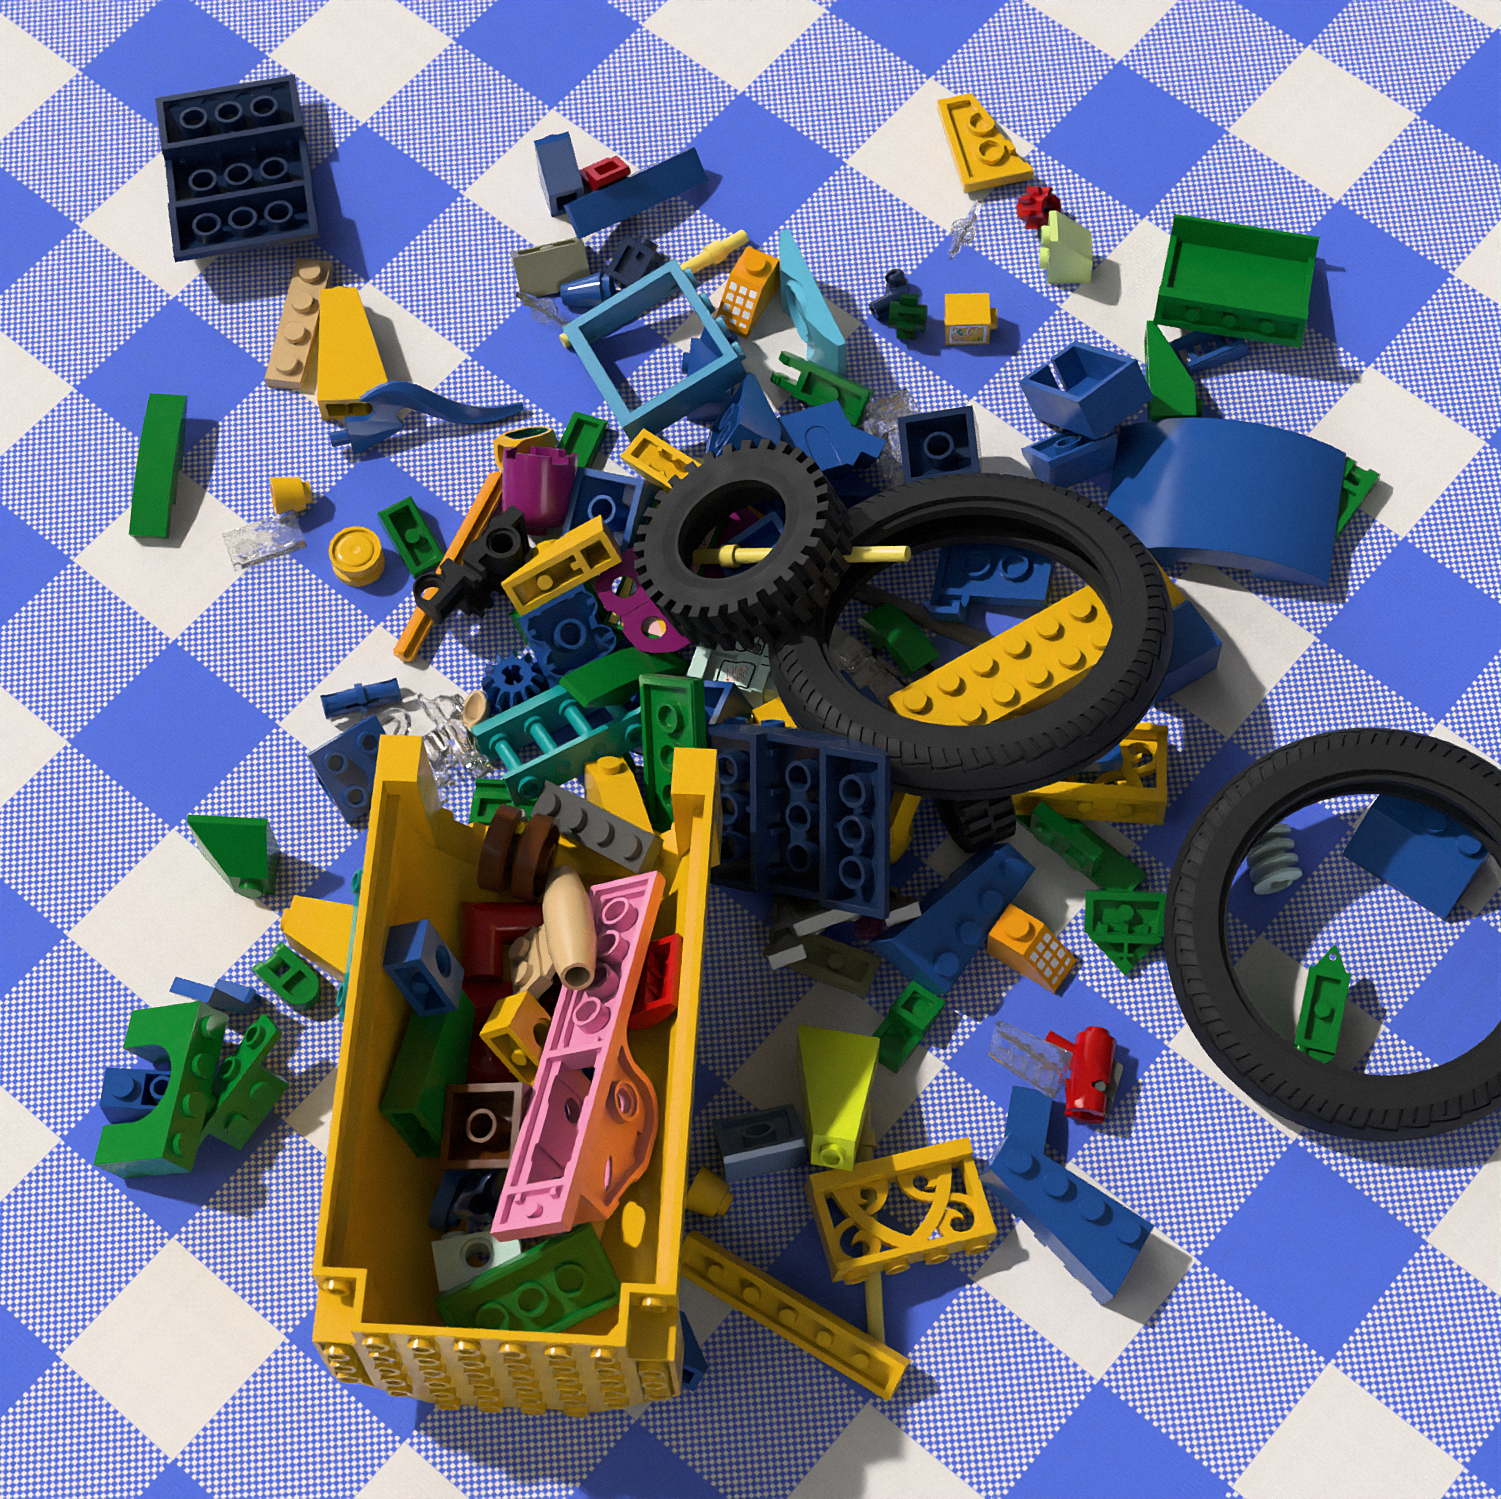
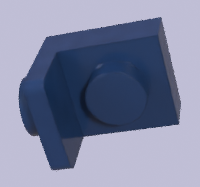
M625 235L604 274H611L614 280L628 287L648 275L655 262L662 265L665 258L656 252L658 245L641 235L635 241Z

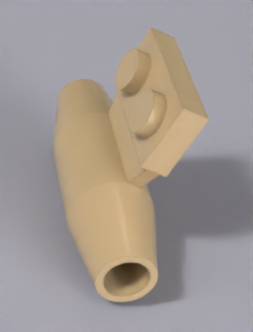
M557 866L548 873L546 878L542 906L544 924L539 927L533 926L524 937L517 938L508 952L513 995L529 991L537 1000L553 984V976L556 971L562 984L570 990L585 989L594 980L598 942L591 900L577 871L570 866Z

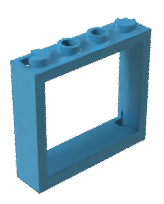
M675 258L562 327L631 442L643 428L654 435L742 382L747 374L741 361L747 358L737 341L732 344L728 342L726 338L732 334L721 316L716 319L712 317L711 313L716 310L705 292L697 294L695 289L700 287L694 274L689 267L682 270ZM681 289L723 356L630 412L590 347V344Z

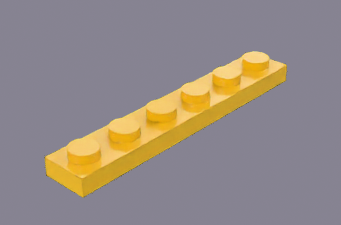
M696 1230L691 1231L687 1235L682 1248L681 1276L885 1400L889 1401L894 1396L911 1360Z

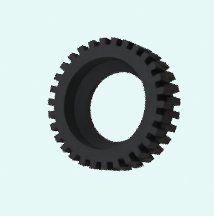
M752 439L743 440L741 450L738 451L730 443L722 446L723 455L716 457L711 450L702 455L705 463L697 467L693 461L684 466L689 474L683 479H680L675 474L667 481L672 487L671 491L666 493L659 490L654 497L659 504L658 508L648 507L643 515L649 525H639L636 533L642 541L634 543V553L639 558L634 561V567L640 575L637 577L640 585L682 637L686 636L691 643L696 645L701 641L707 649L715 650L719 644L724 651H734L736 641H738L741 647L747 650L754 648L755 638L757 637L766 645L775 641L773 632L778 629L784 635L793 632L794 628L790 622L799 617L803 623H806L812 618L807 609L812 604H815L820 609L826 604L828 600L824 596L823 591L828 589L835 592L840 582L834 573L845 574L849 565L843 555L852 554L853 545L848 538L853 537V527L849 523L851 517L844 506V502L810 456L807 457L805 452L798 447H795L793 450L789 443L779 441L778 445L775 446L771 439H761L759 447L755 445ZM772 500L784 501L786 520L783 532L774 548L755 566L735 576L719 579L701 577L690 571L693 551L699 548L709 532L726 517L755 503Z

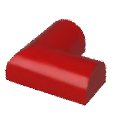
M463 901L461 903V966L465 970L463 981L503 982V945H512L517 938L524 937L533 926L539 927L544 924L543 903Z

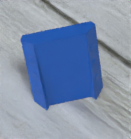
M585 583L518 618L550 689L559 685L558 682L562 676L592 661L615 653L616 636L610 627L603 625L597 612L598 604L594 596L588 592Z

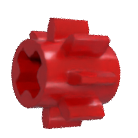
M1028 186L1026 187L1027 195L1018 197L1017 216L1023 222H1026L1025 229L1041 230V226H1048L1049 211L1061 213L1060 199L1052 194V187Z

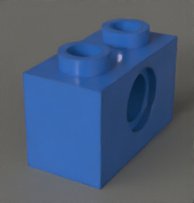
M425 919L391 926L382 967L418 1016L425 1017L458 1010L465 970L431 922Z

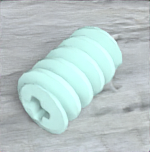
M1278 823L1273 826L1247 854V866L1251 868L1250 878L1255 883L1254 892L1258 895L1282 891L1302 876L1300 868L1290 867L1298 862V855L1295 853H1285L1294 847V840L1283 838L1291 832L1290 826L1287 824Z

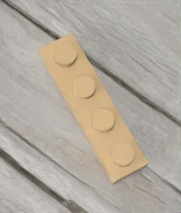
M297 257L265 375L268 387L303 391L319 330L320 289L330 288L334 273L332 261Z

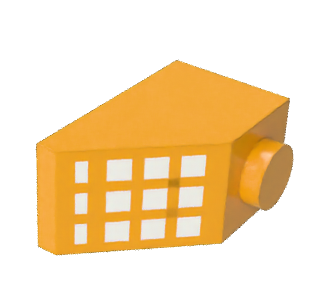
M747 246L732 269L716 318L721 316L728 329L736 335L746 339L749 337L779 288V259Z
M1011 903L988 934L986 953L1053 994L1057 992L1077 961L1044 923Z

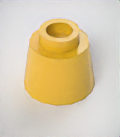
M269 477L271 498L277 519L306 510V504L313 503L309 481L302 482L301 477Z
M702 1166L686 1195L685 1209L712 1219L716 1214L724 1217L735 1194L728 1191L731 1186L705 1166Z

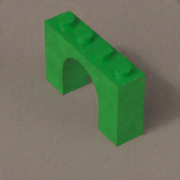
M202 1001L132 1011L123 1049L151 1063L171 1061L169 1084L161 1101L146 1117L136 1122L103 1126L93 1165L123 1179L192 1172L229 1019L228 1015Z

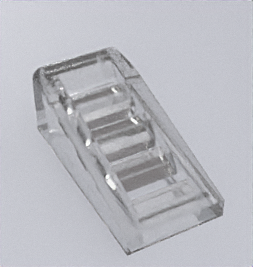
M998 1020L994 1027L987 1055L1039 1092L1055 1099L1065 1084L1073 1053ZM1003 1039L1010 1043L1009 1050L1002 1047ZM1017 1049L1023 1052V1056L1016 1054Z

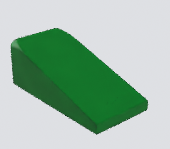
M412 496L378 512V520L413 578L440 565L445 555Z

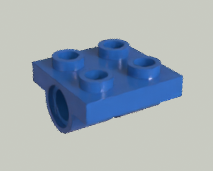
M373 714L306 754L315 770L314 773L319 784L330 801L337 807L346 823L351 822L371 809L380 734L387 735L378 718Z

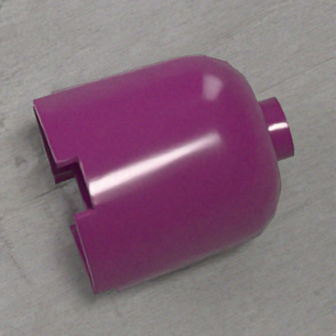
M516 446L504 447L502 510L504 513L513 505L524 513L527 535L546 536L547 529H555L564 524L578 466V453H571V455L566 456V450L530 446V454L517 453Z

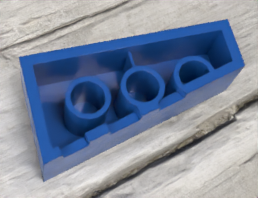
M1009 843L993 844L983 848L948 876L949 878L939 887L930 890L922 897L923 900L919 902L921 916L889 927L885 932L878 934L868 943L910 982L912 980L933 994H948L988 937L993 926L1008 905L1013 902L1036 868Z
M1011 1133L998 1144L978 1178L1016 1218H1020L1035 1233L1033 1236L1044 1247L1047 1246L1065 1264L1063 1267L1092 1292L1090 1295L1100 1305L1115 1297L1155 1226Z

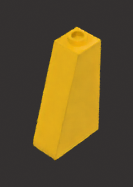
M345 286L320 289L317 403L322 420H344V417L369 415L372 412L373 406L368 402H361L360 396L369 389L388 382L358 289L357 287L348 288Z

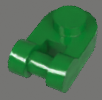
M282 942L272 949L273 955L264 963L259 961L251 968L256 978L292 1009H309L320 999L321 985L318 977ZM283 966L289 968L280 978L276 975Z

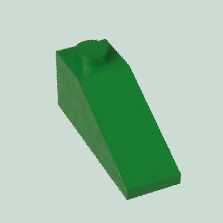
M1147 321L1144 335L1145 379L1153 395V398L1147 402V421L1169 418H1202L1203 402L1202 398H1196L1194 381L1159 327L1153 324L1154 321Z

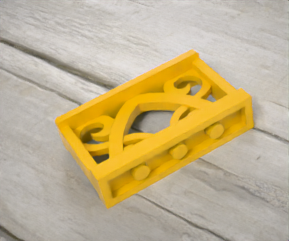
M1011 715L1010 719L1023 715ZM1149 722L1138 723L1119 743L1123 758L1121 770L1108 771L1100 775L1093 784L1079 783L1077 778L1071 775L1063 779L1065 782L1058 781L1033 791L1011 795L1016 815L1031 816L1032 811L1043 801L1063 818L1163 825L1167 805L1168 726ZM1142 754L1153 755L1152 761L1145 766L1133 768L1132 765L1140 762ZM1155 773V788L1143 787L1140 777ZM1114 781V785H1106L1107 783Z
M969 1137L854 1164L853 1171L835 1168L808 1176L803 1189L807 1202L810 1203L833 1283L844 1280L846 1285H853L869 1279V1274L885 1270L886 1275H893L909 1269L911 1263L925 1260L926 1265H933L946 1261L952 1253L965 1251L966 1255H974L990 1248L989 1244L997 1236L998 1229L996 1224H994L981 1181L978 1179L979 1175L972 1156L974 1152ZM953 1168H959L967 1195L950 1193ZM920 1176L925 1177L928 1184L924 1189L935 1188L934 1193L917 1190L913 1185V1179ZM897 1182L899 1188L911 1199L923 1203H931L926 1218L911 1236L889 1229L872 1218L886 1201L888 1184ZM870 1189L875 1193L876 1201L870 1207L863 1210L860 1206L865 1205L868 1200H864L860 1196V1191ZM828 1198H833L841 1212L847 1217L835 1229L825 1200ZM948 1203L964 1205L972 1212L974 1224L970 1230L957 1232L951 1228L950 1221L952 1219L963 1221L964 1218L957 1210L946 1209ZM852 1226L857 1227L860 1231L853 1237L851 1247L857 1242H862L868 1248V1253L862 1257H850L840 1247L842 1234ZM935 1229H937L941 1237L928 1240ZM881 1244L891 1248V1250L880 1252Z

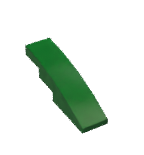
M154 393L149 395L133 487L129 536L169 539L172 504H176L178 470H182L187 395Z
M634 646L592 661L562 676L558 683L584 708L625 705L635 692H640L639 675L654 673L683 677L688 671L690 664L677 651L650 653L639 651Z

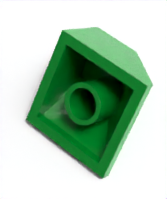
M188 814L187 823L201 854L235 893L248 898H259L262 894L274 895L281 851L268 819Z

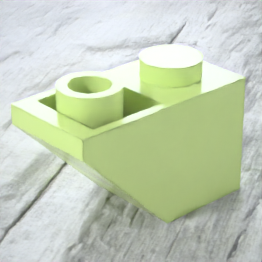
M1049 211L1048 226H1041V247L1039 248V268L1046 269L1047 283H1090L1093 265L1091 231L1058 211Z

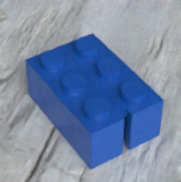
M1078 341L1072 342L1050 359L1065 392L1059 389L1048 364L1045 363L1019 381L1036 419L1095 440L1109 435L1113 431L1114 426L1126 417L1140 412L1142 406L1153 398L1136 359Z

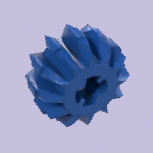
M512 650L510 658L507 659L497 654L495 658L497 665L486 664V677H483L481 680L482 690L486 692L485 699L490 706H496V711L499 714L543 693L548 687L539 663H533V657L529 652L523 657L518 658L517 652Z

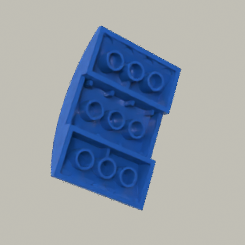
M1169 418L1139 422L1120 428L1106 510L1122 521L1137 536L1161 567L1174 568L1175 561L1251 570V578L1328 587L1346 453L1317 439L1293 431L1252 422L1218 418Z

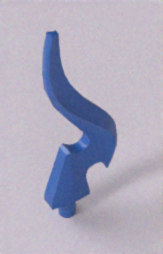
M390 381L379 384L360 396L361 402H368L373 406L372 412L369 415L344 417L347 429L331 432L329 436L332 448L351 443L353 455L401 431L404 428V423L397 414L403 408H410L449 422L471 425L500 420L521 412L524 408L522 402L491 407L467 405L445 398L411 382Z

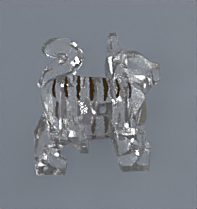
M422 693L417 695L426 716L437 726L422 736L437 791L441 787H452L455 785L454 780L446 771L457 763L464 765L479 779L494 770V766L489 759L476 750L474 737L463 722L465 701L459 694L451 696L441 694L428 699ZM396 707L386 709L378 717L382 726L392 722L397 723L393 735H409L411 718L405 709ZM438 791L442 806L449 799L444 791Z

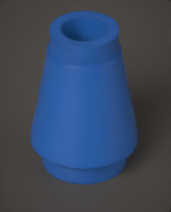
M599 272L561 284L560 292L564 306L596 307L614 296L616 288L611 274L604 275L603 272Z

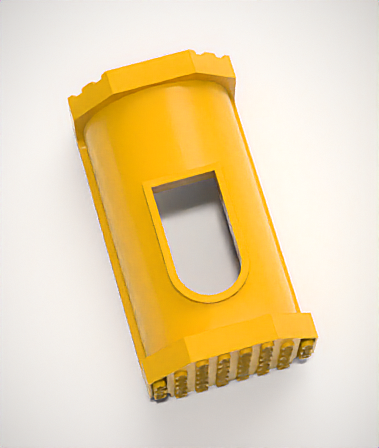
M380 734L312 1268V1277L319 1288L312 1342L331 1375L337 1377V1381L348 1384H362L386 1391V1394L394 1397H410L428 1403H435L434 1407L441 1410L452 1411L459 1410L460 1405H476L479 1411L488 1413H499L503 1411V1407L520 1408V1412L524 1414L544 1415L546 1414V1409L563 1410L564 1415L576 1418L588 1417L589 1412L627 1409L629 1406L652 1401H665L671 1397L681 1395L685 1343L679 1315L680 1274L711 867L720 864L723 828L717 749L674 748L671 784L674 822L672 823L671 830L664 833L653 830L654 835L664 839V842L660 848L659 857H656L650 872L658 871L666 879L650 942L679 933L683 937L678 1008L648 1030H627V1042L632 1058L651 1081L659 1105V1127L649 1166L638 1181H632L618 1199L620 1204L608 1219L591 1222L622 1283L620 1303L560 1333L446 1327L433 1302V1298L440 1295L431 1242L439 1241L444 1234L455 1231H463L468 1235L469 1220L461 1219L457 1227L451 1226L448 1232L429 1227L431 1207L445 1172L439 1169L440 1157L417 1158L380 1111L413 1012V1007L382 967L390 927L428 919L461 965V903L463 901L529 902L513 898L510 886L503 894L479 889L477 883L478 865L489 826L479 822H472L469 825L454 820V813L441 806L422 736ZM560 833L558 852L553 868L557 866H570L574 868L588 895L591 886L640 875ZM544 893L537 903H543ZM503 945V982H512L508 956L511 945ZM617 1094L618 1105L621 1110V1102L619 1095ZM476 1255L471 1257L469 1261L471 1267L480 1268L484 1266Z

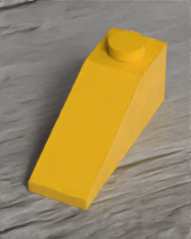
M600 514L563 535L501 582V586L519 615L523 616L622 562L620 546Z
M605 756L596 761L584 762V798L654 834L635 777L623 757Z

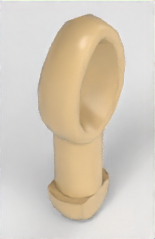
M474 690L468 695L462 706L461 716L470 732L471 727L488 720L490 716V704L485 699L483 691ZM466 730L464 736L465 743L463 742V746H460V756L463 760L472 762L478 758L480 751L475 740H473L474 744L471 745Z

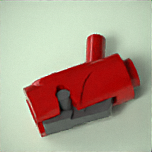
M1087 1027L1085 1031L1079 1032L1076 1035L1075 1044L1051 1030L1043 1042V1045L1066 1058V1067L1070 1070L1069 1079L1065 1078V1115L1072 1120L1089 1124H1101L1104 1122V1118L1109 1117L1123 1072V1066L1114 1059L1117 1042L1105 1028Z

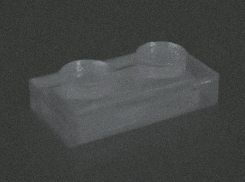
M294 510L222 533L235 572L307 547Z

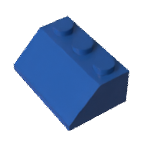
M1379 794L1342 855L1445 921L1485 866L1491 854L1468 830L1441 812L1415 801Z

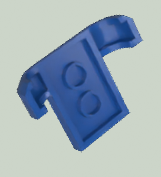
M972 543L941 547L931 600L923 599L922 605L934 621L961 623L966 622L972 603L1047 608L1056 561L1026 549L1007 545Z

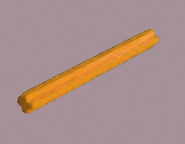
M496 471L488 475L440 565L448 557L461 566L463 563L462 557L467 546L472 541L480 539L502 498V473ZM440 567L435 572L436 574H441ZM436 587L427 588L422 598L430 600L439 589ZM418 606L393 650L394 656L406 663L412 662L415 659L435 622Z

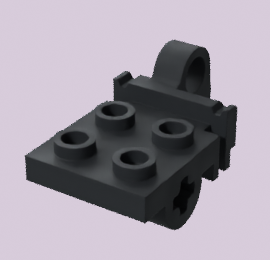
M511 505L503 514H498L493 518L488 530L478 541L474 540L467 546L462 557L463 563L461 566L447 557L439 566L441 574L426 573L418 577L413 584V594L417 606L439 625L456 608L468 616L474 613L483 618L485 616L484 609L486 607L491 609L494 606L493 598L489 596L492 591L495 590L502 595H507L501 586V582L525 565L524 557L530 552V545L524 513ZM436 587L439 589L430 600L421 597V594L427 588Z

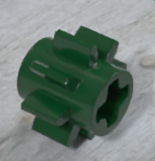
M902 293L900 302L891 301L888 328L897 329L896 338L914 340L916 331L925 332L928 305L919 304V295Z

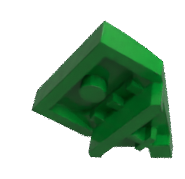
M1085 889L1084 931L1116 967L1126 975L1156 944L1158 945L1163 941L1164 910L1167 893Z

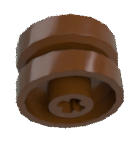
M501 804L490 822L482 846L477 875L479 889L503 894L510 886L513 898L536 904L545 891L547 875L554 867L560 841V820L536 813L528 821L525 809Z

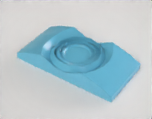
M790 230L781 231L779 261L783 312L792 318L801 339L807 343L806 359L846 377V341Z

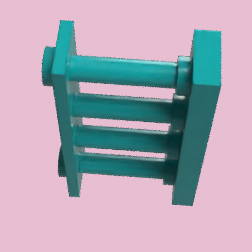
M560 684L470 728L484 762L489 764L500 758L509 772L503 774L502 777L515 807L538 797L546 780L560 786L584 774V762L596 761L605 756L618 757L643 745L641 706L630 712L627 711L624 705L605 706L614 720L593 729L584 716L602 707L584 708ZM571 724L579 737L558 747L550 733ZM536 741L544 754L523 764L515 750Z

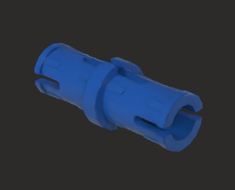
M396 677L362 686V683L354 684L352 689L320 695L326 720L357 711L364 714L369 712V708L402 702Z

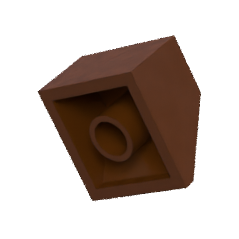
M524 1082L446 1085L439 1169L443 1171L509 1169L532 1086Z

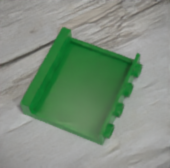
M1174 214L1153 324L1301 348L1308 318L1310 291L1320 237Z

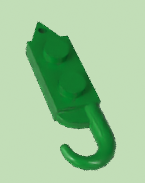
M1336 945L1315 966L1310 965L1293 1045L1308 1056L1326 1064L1332 1061L1336 1053L1351 974L1346 973ZM1335 955L1336 960H1330L1329 956Z

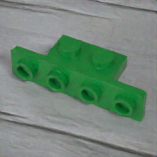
M1043 801L1032 811L1031 816L1016 815V821L1032 833L1041 844L1052 849L1070 867L1081 872L1102 890L1135 891L1145 880L1146 873L1085 824L1078 819L1063 818Z
M262 1014L257 1022L246 1030L243 1041L234 1053L222 1062L219 1072L214 1078L198 1147L206 1136L211 1134L234 1148L241 1150L289 1086L284 1077L261 1065L262 1061L282 1036V1031L269 1016Z

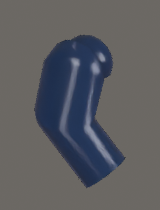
M892 269L888 271L885 276L887 282L885 295L869 303L870 312L875 319L889 314L891 301L900 302L902 293H908L909 280L905 277L903 270Z

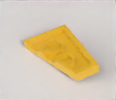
M972 93L937 100V110L964 193L1033 179V168L1028 162L1024 163L1016 153V147L1009 139L1005 140L995 127V121Z

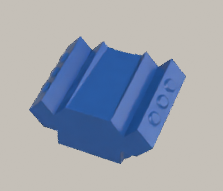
M838 400L777 418L782 428L780 441L789 443L793 450L795 447L803 450L807 457L810 456L817 463L828 481L843 477L853 465L867 470L881 456L886 443L881 438L854 428L846 418Z

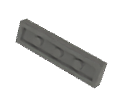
M547 780L530 814V817L539 813L558 818L561 824L560 833L638 874L650 872L664 842V839Z

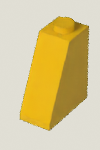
M294 895L290 908H285L280 924V929L284 932L289 946L341 983L344 982L354 905Z

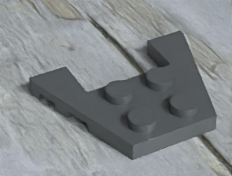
M890 885V918L882 919L887 928L922 915L916 898L910 896L905 899L901 897L899 889ZM774 892L771 912L773 927L769 930L770 948L766 952L771 970L807 958L799 937L818 935L828 926L842 921L853 922L860 919L863 915L821 907L817 900Z

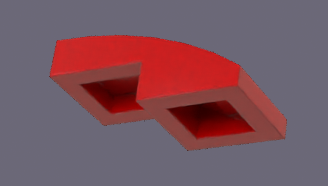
M617 155L611 158L607 157L579 170L583 186L591 191L598 190L631 174L630 167Z

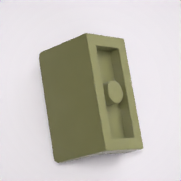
M577 237L510 252L520 294L524 300L560 292L561 284L591 275L584 242Z

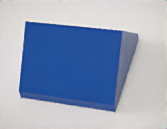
M1066 429L1023 447L1021 450L1037 480L1068 488L1113 469L1118 439L1114 432L1095 440Z
M1186 600L1172 608L1174 622L1172 654L1164 682L1152 706L1217 669L1222 641L1190 601Z

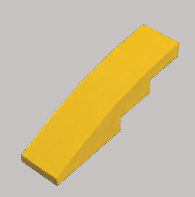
M644 428L620 456L626 464L643 478L662 487L666 493H669L672 489L667 481L675 474L680 479L689 474L684 466L692 461L697 467L701 466L700 463ZM750 505L748 506L759 519L765 516Z

